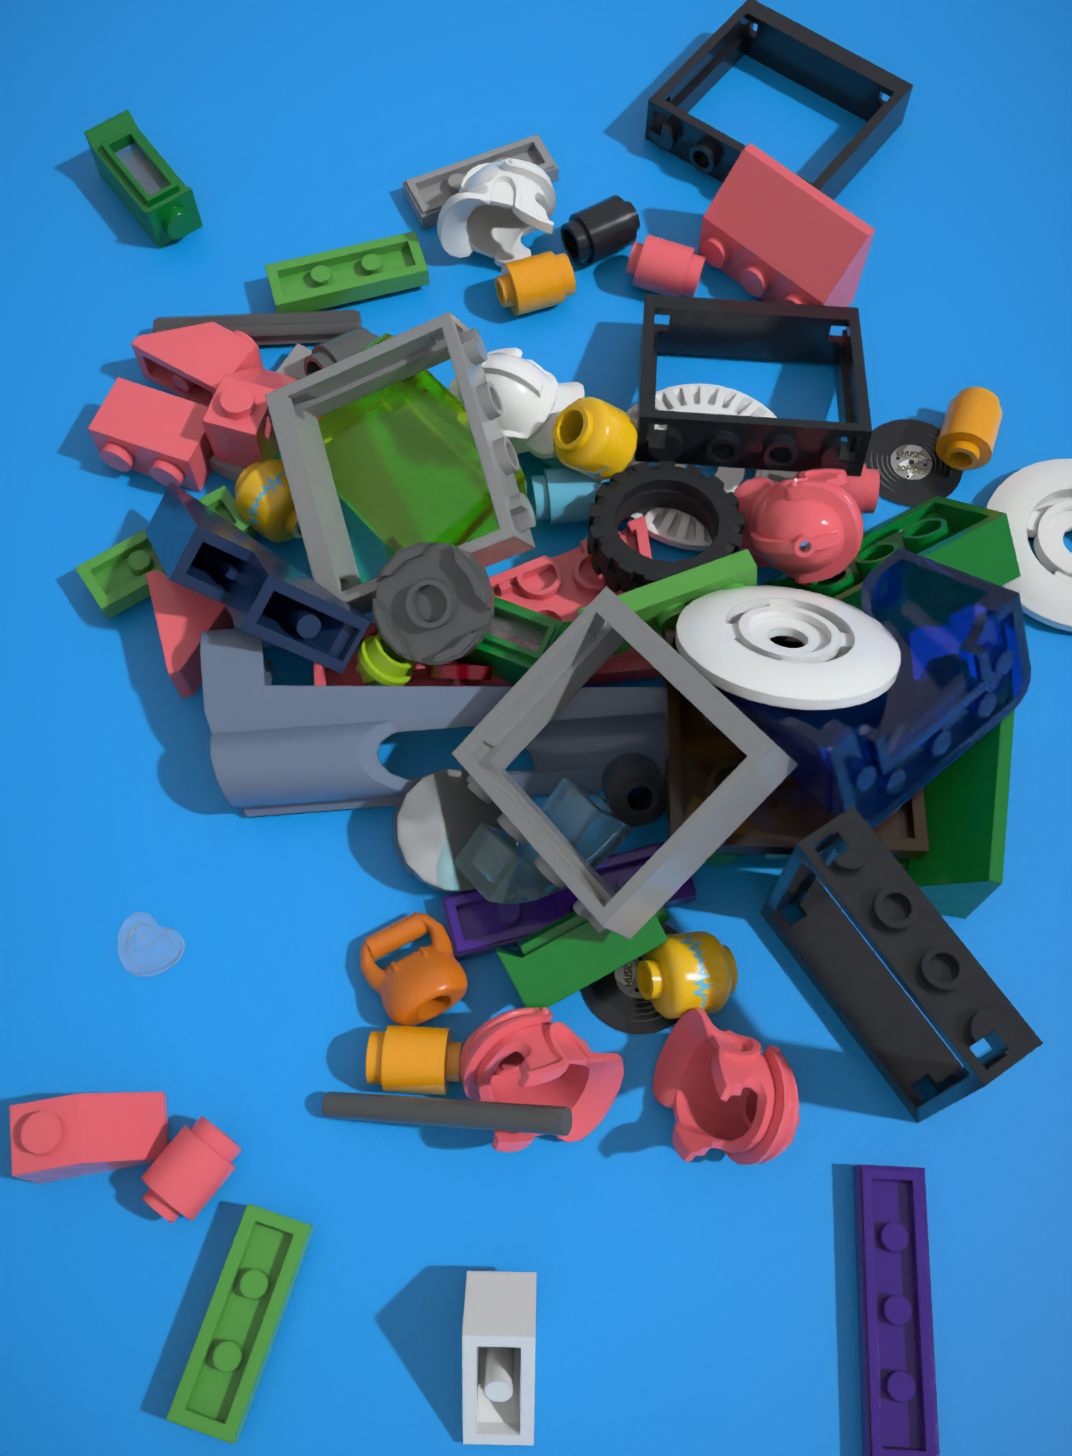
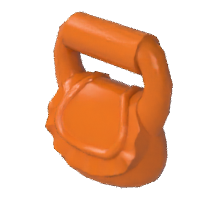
M414 912L366 937L360 948L361 972L369 986L381 996L385 1012L396 1024L414 1026L433 1019L458 1003L466 993L468 986L467 976L460 963L454 958L452 942L446 929L428 914ZM429 932L431 945L419 947L418 951L397 962H391L384 970L380 969L375 963L376 960Z

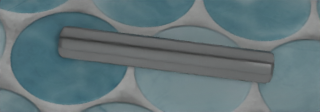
M357 310L171 316L154 319L153 333L215 322L232 332L239 330L246 333L258 346L297 343L314 344L324 343L352 329L362 327L360 312Z

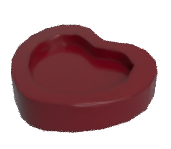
M453 662L443 665H430L429 677L452 679L451 686H464V679L492 680V667Z

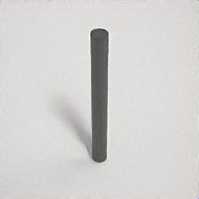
M334 1091L327 1092L322 1100V1113L326 1118L560 1136H567L572 1128V1112L567 1106Z

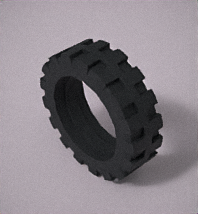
M660 461V464L656 466H649L648 462L633 465V470L625 473L624 470L611 476L608 486L602 484L595 494V504H591L587 551L588 554H592L591 565L597 576L604 575L605 585L615 593L621 590L625 593L739 552L743 540L745 521L743 512H737L739 501L734 493H726L723 489L724 483L716 476L712 475L708 478L701 474V468L687 464L686 468L675 466L676 461ZM655 507L677 509L695 517L708 530L712 543L709 548L692 558L674 562L653 560L631 549L621 539L617 528L624 519L637 511Z

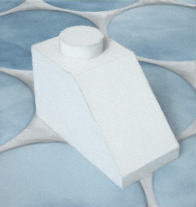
M467 1271L462 1327L463 1444L534 1446L537 1272Z

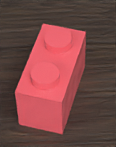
M118 377L88 427V431L99 451L101 459L116 470L128 472L131 469L152 476L164 486L168 487L171 482L178 487L182 486L197 492H201L212 472L209 460L214 454L202 423V419L209 406Z

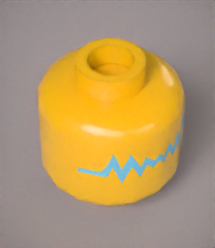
M590 396L579 398L563 409L555 420L552 433L554 452L558 460L565 467L595 480L611 479V476L622 472L628 466L636 451L638 436L635 422L625 411L601 399Z
M270 459L250 464L243 470L235 483V508L238 514L249 522L260 535L273 543L287 542L294 537L297 539L302 538L282 460Z
M707 931L666 935L669 941L647 952L645 960L639 962L636 977L640 994L644 999L650 1000L655 1010L667 1019L680 1018L688 1010L696 1007L703 1008L706 1014L719 1012L737 986L738 971L733 953L728 946L721 944L717 937Z

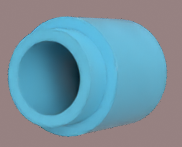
M567 467L544 469L543 475L531 476V497L536 521L549 520L550 525L589 521L591 504H595V494L602 484L608 486L610 479L595 480Z

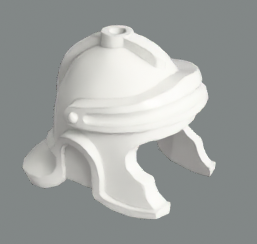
M513 158L473 167L463 178L459 193L448 198L440 211L437 222V235L444 250L449 255L458 258L468 257L475 251L494 258L495 265L502 267L503 263L532 256L531 250L521 243V237L532 233L536 229L549 234L553 233L554 222L549 219L555 210L556 194L549 176L539 166Z
M504 348L488 352V359L482 363L487 382L490 381L494 385L502 402L503 415L498 417L503 437L506 436L511 441L516 454L530 451L534 456L542 459L555 457L552 435L555 420L568 405L579 398L585 397L584 386L579 382H557L551 373L545 371L536 362L523 359V352L518 348ZM455 376L448 390L450 413L455 425L461 431L472 434Z

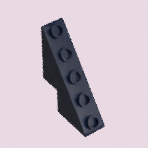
M170 482L145 531L168 579L225 604L239 630L342 674L355 650L360 645L361 639L371 621L176 484Z

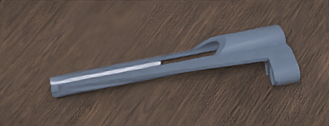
M239 628L202 631L200 639L204 712L212 733L210 736L212 766L223 795L234 808H242L246 817L397 806L400 804L406 791L421 778L404 779L390 773L379 760L378 750L381 742L397 732L476 727L512 688L492 686L272 685L273 663L272 661H266L262 639L241 631ZM581 687L525 747L533 760L535 769L507 771L508 774L528 796L602 790L603 772L614 758L626 753H639L650 758L665 778L663 687Z

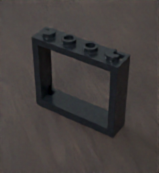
M747 0L648 100L645 139L723 183L746 146L690 115L688 112L745 54L867 121L865 126L813 183L805 180L834 200L902 124L913 84L758 1ZM754 23L758 25L757 31L753 30ZM883 93L890 96L887 101L882 100Z
M645 294L640 340L636 423L638 436L635 461L654 463L676 461L675 464L789 472L837 468L845 469L846 474L849 476H861L872 434L859 309L855 307ZM655 314L670 315L669 325L654 324ZM831 326L846 327L845 330H842L841 336L829 335ZM657 353L834 364L839 422L655 410ZM655 424L667 425L666 430L654 429Z
M854 806L796 844L760 914L917 1123L985 1087L1043 1044ZM789 904L791 906L795 904L804 917L789 926L779 911ZM984 1038L991 1048L976 1057L969 1047ZM926 1076L937 1092L923 1103L911 1085Z

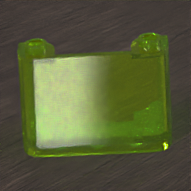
M385 333L368 344L363 350L394 336ZM428 370L417 373L317 418L338 496L383 542L388 559L397 551L418 542L450 543L458 546L500 529L465 406ZM520 466L519 471L514 472L519 493L522 492L527 497L526 478Z

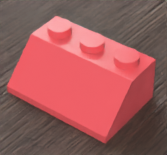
M750 143L741 152L703 216L698 253L706 257L705 260L711 266L725 272L740 283L749 294L759 297L764 302L848 307L854 301L875 229Z

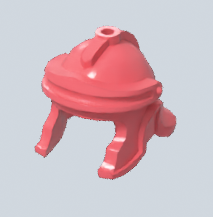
M821 468L802 471L798 473L799 477L776 483L763 477H756L743 482L734 492L739 501L737 512H743L745 521L740 551L748 549L757 567L771 566L774 569L780 570L785 575L794 578L795 583L807 586L808 583L832 578L841 573L855 559L863 538V519L859 507L852 496L840 488L842 485L849 484L845 469ZM802 542H808L806 546H800Z
M546 1007L513 1009L497 1015L476 1029L462 1047L459 1065L463 1089L470 1100L567 1106L572 1112L571 1131L567 1136L555 1135L558 1139L565 1142L580 1141L601 1123L613 1104L624 1077L623 1058L617 1053H596L590 1051L587 1042L579 1038L567 1025L558 1021L551 1022L553 1013ZM493 1131L492 1148L500 1152L521 1151L531 1145L534 1137L543 1134Z
M696 1007L690 1009L680 1017L661 1050L656 1063L652 1085L656 1100L663 1106L673 1108L677 1124H675L672 1131V1143L678 1155L684 1161L690 1162L695 1156L705 1155L710 1148H717L723 1150L731 1160L741 1165L762 1164L778 1157L792 1143L796 1128L800 1122L798 1088L795 1076L780 1048L769 1044L766 1050L762 1051L760 1042L754 1038L736 1034L730 1030H719L713 1025L703 1008Z

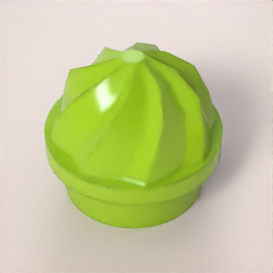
M378 632L376 635L365 638L359 645L358 663L355 670L361 675L362 683H367L368 686H404L413 675V666L416 664V661H410L396 654Z

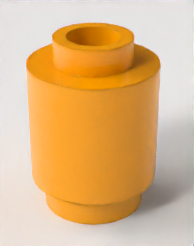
M547 251L503 263L501 267L502 275L495 277L496 292L503 308L510 307L515 316L562 304L565 301V297L574 295L576 291L572 265L565 253L554 255L552 251Z
M969 387L960 391L949 402L936 443V453L951 468L961 471L973 470L985 466L990 461L1003 416L1000 401L993 392L981 387Z
M388 1025L386 1031H371L366 1052L367 1083L382 1085L384 1092L447 1095L450 1082H461L459 1065L463 1042H453L451 1028Z

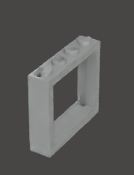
M450 312L265 395L313 579L362 615L372 612L373 598H376V588L379 582H376L377 578L361 583L317 418L449 359L452 361L500 528L457 547L470 552L483 568L536 548L530 528L536 525L534 511L526 495L522 492L519 493L514 472L520 469L519 460L511 441L506 436L503 437L498 417L503 415L502 402L494 385L490 381L487 382L482 363L488 359L484 342L475 328L470 330Z
M607 586L451 753L470 774L466 778L469 783L467 787L485 803L490 804L493 801L503 812L497 818L502 828L520 844L526 845L529 842L539 853V856L534 860V864L539 871L557 887L563 888L567 885L578 898L573 904V909L578 916L587 919L600 934L609 929L628 939H631L798 765ZM626 640L741 749L747 757L634 876L615 893L505 769Z

